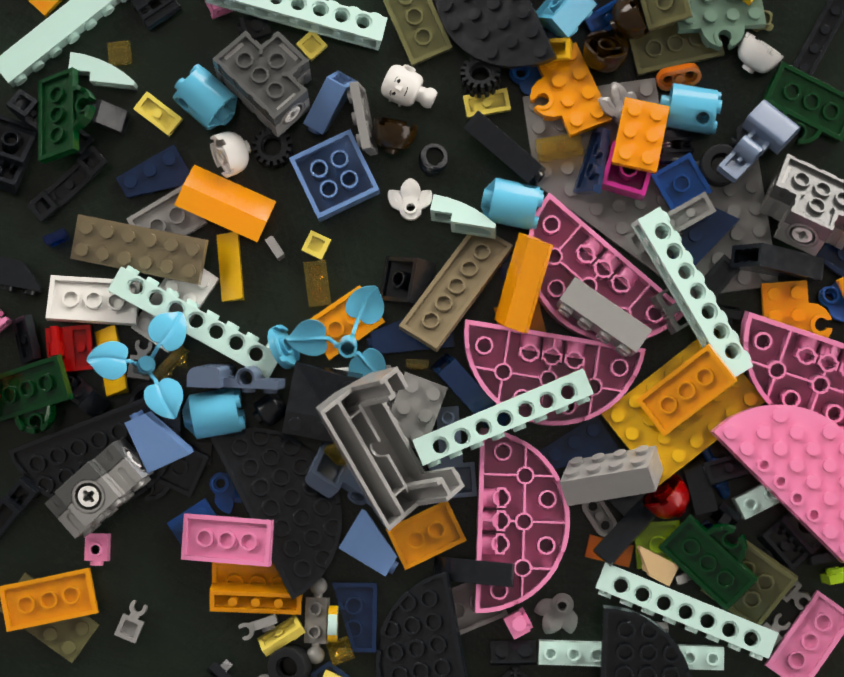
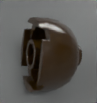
M618 0L612 9L613 19L610 20L611 27L615 33L619 31L624 38L634 40L651 33L648 30V26L646 27L644 24L646 19L637 0Z
M606 30L589 33L583 47V57L586 64L599 73H611L618 70L625 63L629 48L627 40L617 33L615 36L608 35L609 31Z
M374 117L372 135L374 141L379 146L384 147V152L397 154V150H405L412 145L418 126L412 123L411 128L406 126L407 122L403 120L382 117L380 121L378 117Z

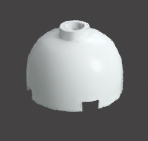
M746 32L738 45V57L744 63L742 68L751 74L755 71L768 73L774 70L784 56L764 41L755 39L756 36Z
M230 131L221 132L210 137V139L214 140L210 144L212 157L217 168L222 166L225 172L221 174L224 177L234 176L247 167L249 153H251V147L247 140L244 141L240 135Z

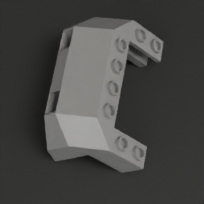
M397 366L368 373L338 390L316 407L325 428L359 487L388 531L394 528L418 506L447 502L465 487L454 466L424 471L419 458L410 446L409 440L403 434L397 419L387 406V402L396 397L394 391L409 387L404 379V375Z

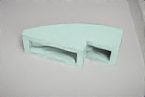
M70 52L68 69L73 67L78 70V75L90 76L89 81L93 86L130 90L138 89V85L134 80L113 65L92 56Z
M433 195L430 208L431 221L451 224V232L496 239V224L487 216L463 202L449 197Z

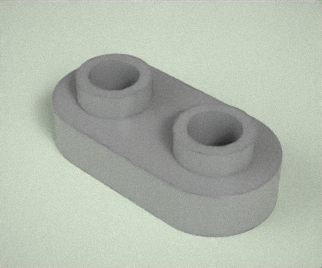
M603 500L595 502L597 508L594 511L589 509V503L581 504L583 513L598 535L605 537L616 526L617 521ZM603 521H607L609 523V528L607 530H603L601 528V523Z

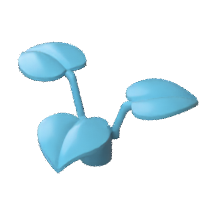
M364 286L349 296L346 302V313L350 317L356 318L351 334L343 336L338 343L330 336H325V326L314 319L302 321L286 340L293 349L308 356H318L325 353L327 350L326 340H328L335 348H338L341 356L345 358L354 356L349 363V372L360 373L365 376L368 373L386 369L383 355L374 348H368L363 353L357 351V340L355 338L360 320L365 324H373L383 316L384 301L379 288L376 286Z
M179 311L163 313L154 317L149 324L148 334L150 339L158 344L150 356H143L138 362L126 359L128 348L117 341H109L97 346L90 352L86 361L98 375L108 380H116L122 377L127 370L126 363L137 367L141 375L149 376L155 383L147 386L144 390V400L147 406L161 417L176 419L183 401L182 387L171 378H164L158 382L157 378L153 375L156 365L154 358L161 346L169 352L181 347L187 332L185 317Z

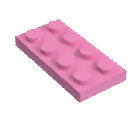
M185 513L183 518L181 560L270 567L272 562L274 520Z
M818 590L814 592L811 597L812 600L807 602L804 609L764 664L780 677H815L844 635V609Z

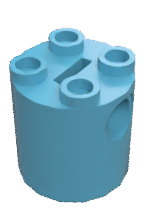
M196 64L191 69L190 75L186 79L183 77L179 79L174 86L177 90L173 95L174 101L207 130H211L219 125L224 126L233 118L237 96L200 64Z
M673 83L669 96L661 95L659 104L670 107L666 128L707 135L716 133L717 113L720 114L722 107L721 92L714 89Z
M495 178L484 189L481 209L483 214L494 223L526 230L536 229L539 217L535 216L537 207H542L544 190H540L538 186Z
M224 388L190 394L182 409L185 428L196 439L241 432L242 429H246L244 409H239L242 407L240 388Z

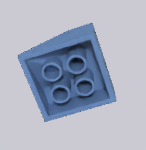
M350 129L289 158L319 223L380 194L377 183Z

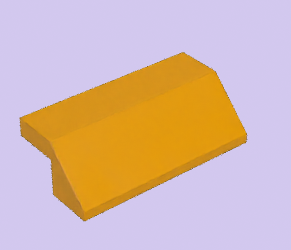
M194 165L174 205L258 242L277 201Z
M519 232L494 320L505 327L522 333H528L553 244Z
M212 562L211 612L301 615L303 594L294 600L291 599L273 562H271L270 567Z

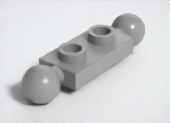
M323 577L310 588L314 596L306 597L304 643H312L307 651L312 664H319L323 661L325 652L321 648V644H328L327 631L330 598L323 597V593H325L328 587L327 581Z

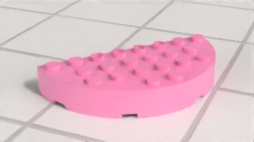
M548 193L543 200L542 207H539L535 216L539 217L537 228L530 229L528 234L541 239L540 241L553 244L538 297L540 304L559 325L571 333L584 339L600 341L595 337L597 335L590 329L586 331L576 324L578 321L572 316L567 318L558 312L557 302L574 277H576L652 329L646 340L667 329L665 325L667 320H664L662 313L659 312L660 309L656 310L650 298L663 290L552 194ZM667 293L662 295L668 306L676 303ZM681 310L674 314L676 321L684 316Z
M745 310L741 322L740 344L750 354V361L753 367L745 372L749 381L767 405H792L806 408L827 417L844 430V343Z
M467 319L464 321L463 345L469 369L477 384L496 405L582 368L584 369L594 392L593 395L589 396L590 401L581 405H577L576 402L568 405L569 410L557 415L555 411L547 413L548 418L536 423L537 425L564 426L589 420L608 410L623 397L640 371L646 351L645 348H640L632 357L628 355L623 357L615 351L616 347L611 343L604 344L601 341L535 330L522 333L503 325ZM564 386L561 390V395L565 399H570L573 396V390L569 386ZM543 395L540 398L541 406L549 408L552 405V399L548 395ZM521 404L518 409L519 414L523 417H528L531 413V408L527 404ZM534 419L529 421V423L535 424Z
M764 405L749 408L733 414L717 424L710 433L840 563L844 564V430L817 412L792 405Z
M480 428L479 434L485 435L489 429ZM504 432L505 437L492 441L491 438L483 440L484 445L479 447L476 560L515 564L513 587L475 584L474 613L504 610L533 596L548 582L558 568L569 538L570 510L569 506H567L557 472L536 448Z

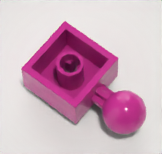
M613 140L606 160L602 190L642 201L647 191L651 173L630 169L631 173L628 175L623 171L626 167L612 165L611 161L615 146V140Z

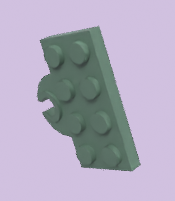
M689 0L693 17L675 23L677 34L699 33L701 41L706 48L710 47L720 51L722 42L718 36L724 35L728 37L729 44L727 48L732 50L739 45L745 29L765 28L766 18L762 0H753L750 6L742 0Z

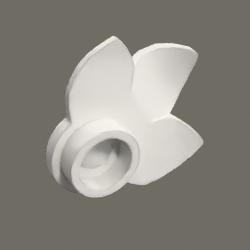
M408 178L403 182L400 191H388V201L393 209L400 211L401 216L405 220L414 221L420 217L423 209L430 206L432 191H421L418 182ZM408 207L415 208L413 211L407 210Z

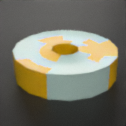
M329 605L328 642H337L339 606Z

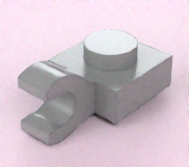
M272 614L252 622L240 624L238 626L239 629L243 627L249 629V635L242 637V639H251L255 631L262 629L263 633L275 629V624L279 622L277 614Z

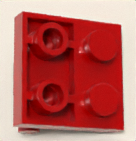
M92 325L50 326L45 328L47 358L61 354L66 372L94 370L86 361L88 355L94 349Z

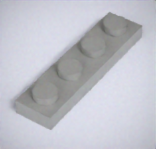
M705 191L667 212L672 228L679 233L715 213L716 209ZM656 229V236L662 239V233ZM635 231L625 236L636 256L646 251Z

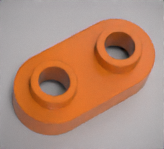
M685 63L661 69L656 75V82L661 90L670 91L673 83L690 86L696 85L701 80L702 74L695 63Z

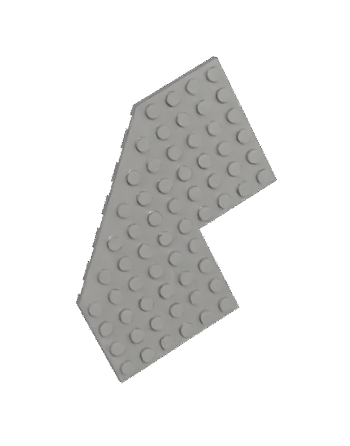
M655 78L619 83L623 85L626 92L634 91L637 100L659 104ZM611 84L597 86L602 97H610ZM523 96L522 101L530 154L546 168L543 172L545 176L535 186L540 187V190H544L547 194H552L593 229L595 228L604 237L629 253L631 257L648 267L662 279L648 253L644 251L636 256L625 237L634 231L631 224L659 207L666 213L670 211L651 177L642 201L602 189L601 194L578 195L573 193L593 130L570 138L561 119L543 121L544 119L534 112L535 106H544L548 103L546 98L540 97L535 103H530V96ZM611 117V123L598 127L611 130L607 157L613 140L616 141L619 126L615 123L613 117ZM723 157L715 158L712 162V169L718 174L721 173L716 169L724 160ZM759 159L735 183H730L723 187H715L709 184L713 192L708 194V197L713 206L740 220L696 264V269L703 276L709 272L724 254L731 259L732 246L753 243L772 245L768 215L759 212L765 197ZM658 163L657 171L660 170V169H662L663 167L669 165V164H661V165H660V164ZM630 168L623 170L628 175L631 173ZM684 230L679 232L680 237ZM667 249V255L669 258L672 257L673 252ZM679 269V276L685 279L684 271ZM740 270L720 294L761 288L760 283L778 282V276ZM690 289V294H691V296H692L693 298H696V297H697L696 291L693 290V289Z

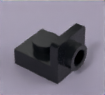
M243 15L239 16L240 23L236 24L239 35L245 30L254 40L272 35L268 20L255 16L246 18Z

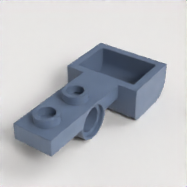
M764 99L747 116L742 125L749 134L745 135L737 143L733 151L718 165L716 170L732 183H735L768 148L778 155L795 137L801 127Z
M209 363L193 367L187 373V387L242 388V392L247 393L256 392V389H264V393L275 394L277 390L285 388V379L262 378V372L256 366L241 368L235 375V366L233 364ZM247 371L252 375L251 383L246 380Z
M459 406L440 408L437 417V429L460 420ZM457 431L454 436L458 444H462L461 431ZM439 439V453H443L446 449V443ZM462 455L453 459L445 456L440 459V465L429 468L430 471L454 466L465 487L452 498L477 496L475 462L463 463Z
M323 441L305 477L306 483L328 498L334 496L342 487L348 491L347 497L352 503L356 505H370L342 455L336 452L338 448L331 447L336 445L329 441Z

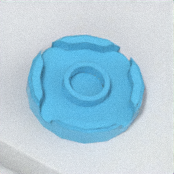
M276 325L268 331L269 348L281 367L291 369L295 367V362L300 359V352L293 349L286 340L289 336L287 331L289 330L283 325Z

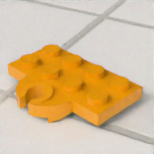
M576 42L573 43L571 60L551 61L537 66L542 78L536 81L531 89L530 103H535L540 97L548 100L546 105L534 107V112L542 117L543 121L561 119L570 138L611 123L612 118L607 116L599 105L598 98L602 96Z
M807 280L760 283L762 316L829 338L832 328L826 327L818 331L815 327V322L819 318L827 321L832 320L831 315L819 304L809 303Z

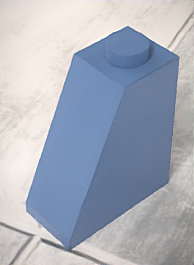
M339 70L326 77L303 123L308 126L309 131L314 134L323 135L330 129L348 98L347 90H350L349 83L356 82L355 79Z
M140 410L129 415L131 420L125 422L147 473L194 452L188 443L151 411L144 414Z
M361 509L339 549L386 577L388 572L393 574L399 562L395 561L398 556L369 513Z

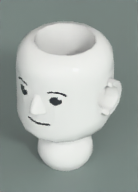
M406 64L403 66H391L381 86V94L389 99L390 102L398 104L399 107L401 105L412 106L417 101L424 108H431L438 92L434 88L423 87V77L415 72V68Z

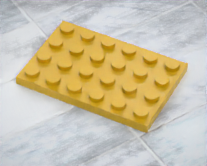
M698 339L601 414L628 450L636 449L642 445H647L648 447L656 445L664 469L658 486L717 440L710 433L717 424L733 414L761 406L765 402L748 378L741 373L736 376L737 382L669 434L663 436L636 399L700 351L703 347Z

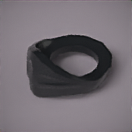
M434 143L426 145L419 154L418 162L420 169L426 176L438 175L444 171L448 163V154L445 148ZM429 149L439 150L443 155L442 162L438 163V165L429 164L426 152Z

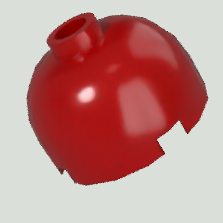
M673 474L657 487L656 492L646 493L644 497L646 504L644 505L658 518H678L685 513L690 499L689 489L679 475Z

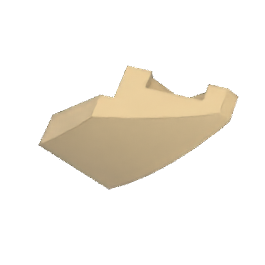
M638 545L637 552L640 553L642 571H645L647 576L670 586L679 566Z

